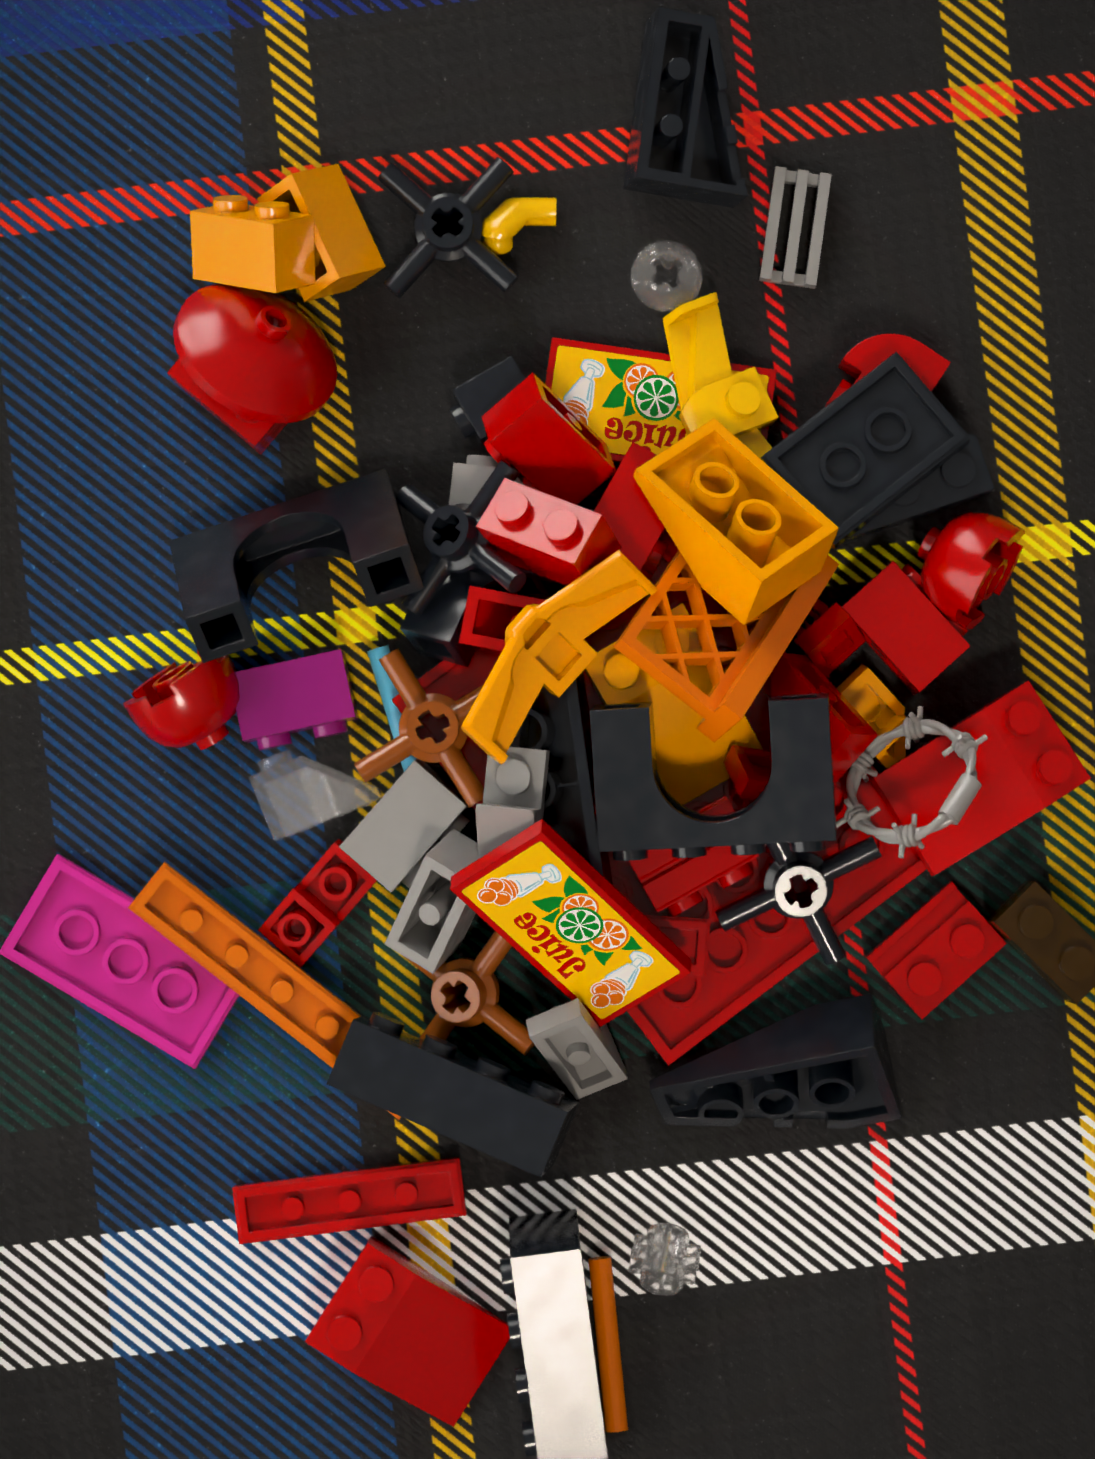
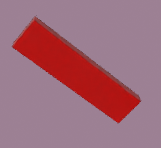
M460 1157L241 1184L232 1187L239 1244L467 1216Z

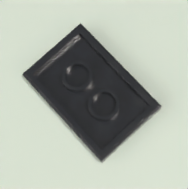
M895 352L765 453L761 460L839 527L831 546L833 549H836L966 447L970 442V437L902 357Z

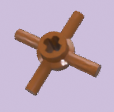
M399 648L379 659L406 704V708L399 721V736L354 763L364 782L367 783L412 755L424 762H441L468 808L482 801L484 788L461 752L468 736L462 731L461 726L483 685L457 701L442 694H426ZM431 713L436 719H441L445 716L448 718L450 726L443 729L447 737L442 742L436 743L431 737L423 740L420 739L418 730L425 727L420 720L426 714Z
M496 931L475 959L458 958L448 963L445 961L433 974L406 958L433 981L431 1001L437 1013L419 1038L424 1040L425 1035L429 1034L446 1040L455 1026L473 1027L484 1022L524 1056L534 1047L535 1044L529 1038L527 1027L498 1005L499 983L494 971L512 946ZM462 983L466 984V986L468 987L467 991L464 985H462ZM464 994L469 1002L465 1001V999L462 997Z

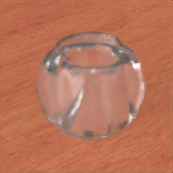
M673 240L656 241L644 247L635 257L631 268V285L637 298L647 307L661 312L673 311L678 306L692 301L698 295L703 282L702 266L696 254L686 245ZM662 264L667 270L674 266L680 269L676 278L678 286L672 288L666 282L657 286L653 282L657 276L656 266Z

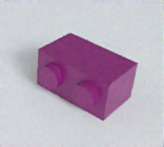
M341 649L235 672L239 682L240 694L236 712L242 740L247 743L257 741L259 751L292 744L290 734L313 729L315 739L348 732L346 722L359 719L345 652Z

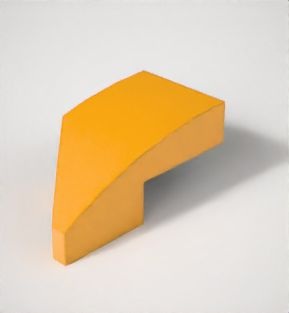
M863 664L836 688L874 729L878 736L892 731L897 726L903 724V720L906 718L904 715L905 707L878 677ZM905 736L895 738L873 758L884 770L906 756Z

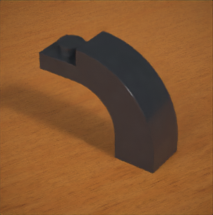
M517 567L526 575L527 579L523 588L517 593L512 594L548 599L566 587V585ZM481 569L463 573L451 572L421 616L408 609L400 629L419 654L468 667L477 647L459 643L469 586L510 592Z

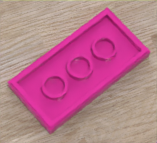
M57 854L1 947L0 954L193 1069H196L240 995L131 911L128 907L134 900L133 897L62 855Z

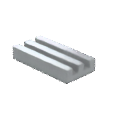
M775 166L759 281L816 288L832 174L820 172V175L812 174L808 170L801 169L790 171L786 167ZM784 184L795 185L784 271L773 270ZM807 187L817 188L806 273L805 275L797 274L795 270Z

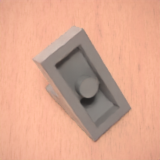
M509 747L506 753L508 758L503 764L496 762L487 755L483 803L476 804L475 809L478 858H481L537 821L543 819L549 750Z
M579 998L526 1019L529 1038L576 1100L628 1079L625 1066L607 1024L600 1027Z

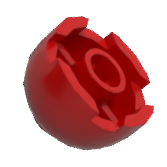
M965 513L953 518L943 530L933 527L924 538L918 551V557L925 560L921 571L924 595L945 618L966 630L973 629L985 617L984 613L977 609L983 600H987L993 592L1000 595L1007 584L1023 549L1022 545L1014 541L1020 540L1025 534V530L1006 519L989 513Z
M229 655L205 663L202 662V659L195 664L188 661L179 666L174 662L136 688L131 693L134 698L124 702L123 706L146 737L156 743L174 748H182L196 743L200 750H204L222 740L229 733L225 723L236 713V707L240 698L239 682L235 674L237 671Z

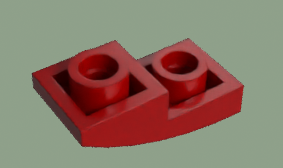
M341 839L336 840L302 881L291 890L258 929L260 933L300 968L377 882L373 876L339 847L343 843Z

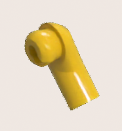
M512 197L505 199L483 220V244L496 255H503L512 250L513 236L524 226H556L557 198Z

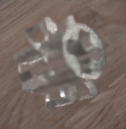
M672 1223L654 1224L648 1228L646 1236L638 1233L635 1234L628 1271L632 1274H641L640 1284L650 1293L663 1296L677 1294L682 1290L683 1282L690 1285L695 1284L696 1271L699 1269L701 1245L689 1244V1233L678 1225Z

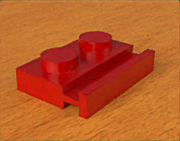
M949 881L870 951L865 958L917 1017L922 1020L1007 943L971 902L962 895L954 883Z

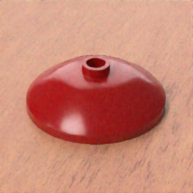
M220 283L212 284L192 293L176 316L173 327L174 344L185 370L210 397L238 414L269 423L302 421L318 413L325 406L335 389L337 365L327 338L317 323L302 308L278 293Z

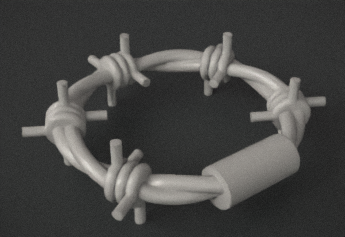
M918 706L917 716L910 712L908 714L909 717L904 718L903 724L897 726L892 731L877 736L851 765L846 777L847 799L844 800L846 811L844 817L836 822L837 828L848 822L854 830H860L867 835H873L888 844H899V858H904L906 847L918 846L920 849H924L925 846L921 839L930 833L939 831L950 824L958 825L982 786L978 781L975 767L978 745L988 739L986 734L975 740L970 733L949 728L936 720L923 719V706ZM925 734L948 737L952 744L941 752L942 755L945 757L955 751L959 758L964 759L967 767L965 773L961 774L938 811V816L928 825L917 827V814L915 813L912 814L911 824L898 826L894 822L891 824L893 829L876 827L870 819L871 816L881 809L877 805L870 811H867L864 805L859 804L856 797L861 778L867 782L869 781L867 774L874 777L878 775L877 771L871 769V766L874 765L873 758L898 737L905 736V749L907 750L910 749L912 739L915 743H918L919 738H923Z

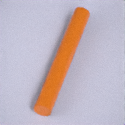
M610 1256L589 1258L588 1261L605 1431L622 1432L628 1430L612 1261Z

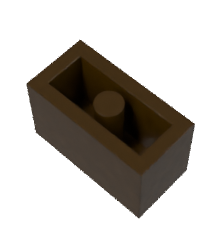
M1025 881L987 919L996 932L1066 1002L1078 1004L1095 987V940L1036 881Z

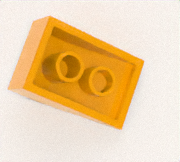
M715 418L636 468L633 475L701 587L743 625H746L821 572L839 529L838 526Z
M683 603L671 610L672 615H689ZM676 628L682 653L702 652L696 628ZM642 629L636 637L638 641L655 654H667L661 629ZM616 642L598 651V655L584 669L603 704L653 702L657 769L666 790L681 805L686 804L730 778L723 762L732 745L763 750L745 715L715 743L696 729L703 717L613 646ZM686 666L690 682L708 695L712 685L707 666Z

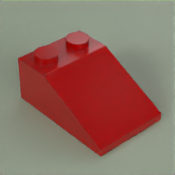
M1029 680L1004 693L951 727L961 732L970 733L975 740L984 734L988 737L986 741L978 745L975 767L978 781L982 786L958 825L950 824L921 839L925 846L924 849H920L918 846L913 847L931 877L1045 809L1091 779ZM943 735L935 737L879 773L876 777L870 779L899 826L911 824V817L914 813L917 814V827L926 826L938 816V811L961 774L965 773L967 767L965 761L959 758L955 751L945 757L941 753L952 744L948 737Z
M371 1235L311 1329L305 1342L359 1377L454 1427L509 1341L510 1336L507 1322Z

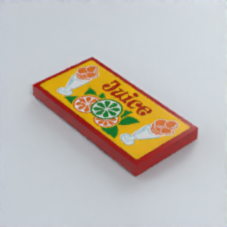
M552 337L545 385L607 444L613 463L621 464L632 442L658 455L687 436L686 430L679 418L681 408L670 354ZM730 363L732 375L754 367ZM755 367L772 402L777 370ZM769 426L759 430L766 440Z
M543 819L451 876L450 890L569 999L579 998L600 1027L691 973V959Z

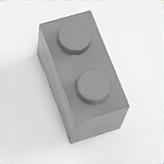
M416 759L339 847L390 892L397 889L401 883L410 889L425 855L453 828L461 832L470 822L462 814L468 806L459 791L427 763Z
M453 828L425 855L385 941L386 946L432 974L461 946L476 914L450 890L452 875L479 859L477 842Z

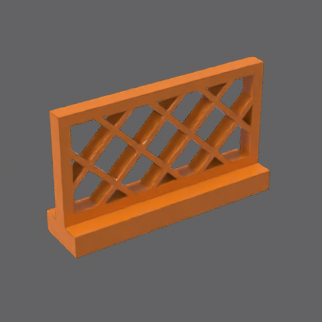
M678 550L655 584L658 590L653 595L648 594L613 647L703 717L696 729L715 743L744 717L839 566V563L827 555L821 572L746 625H743L728 611V614L707 613L701 591L704 589ZM681 572L682 577H681V578H677V576H678L679 573ZM667 591H686L692 615H672ZM656 610L657 616H651ZM712 627H731L737 650L718 652ZM676 628H696L702 652L682 653ZM642 629H661L667 654H655L638 641L636 637ZM686 666H707L712 685L708 695L690 682Z

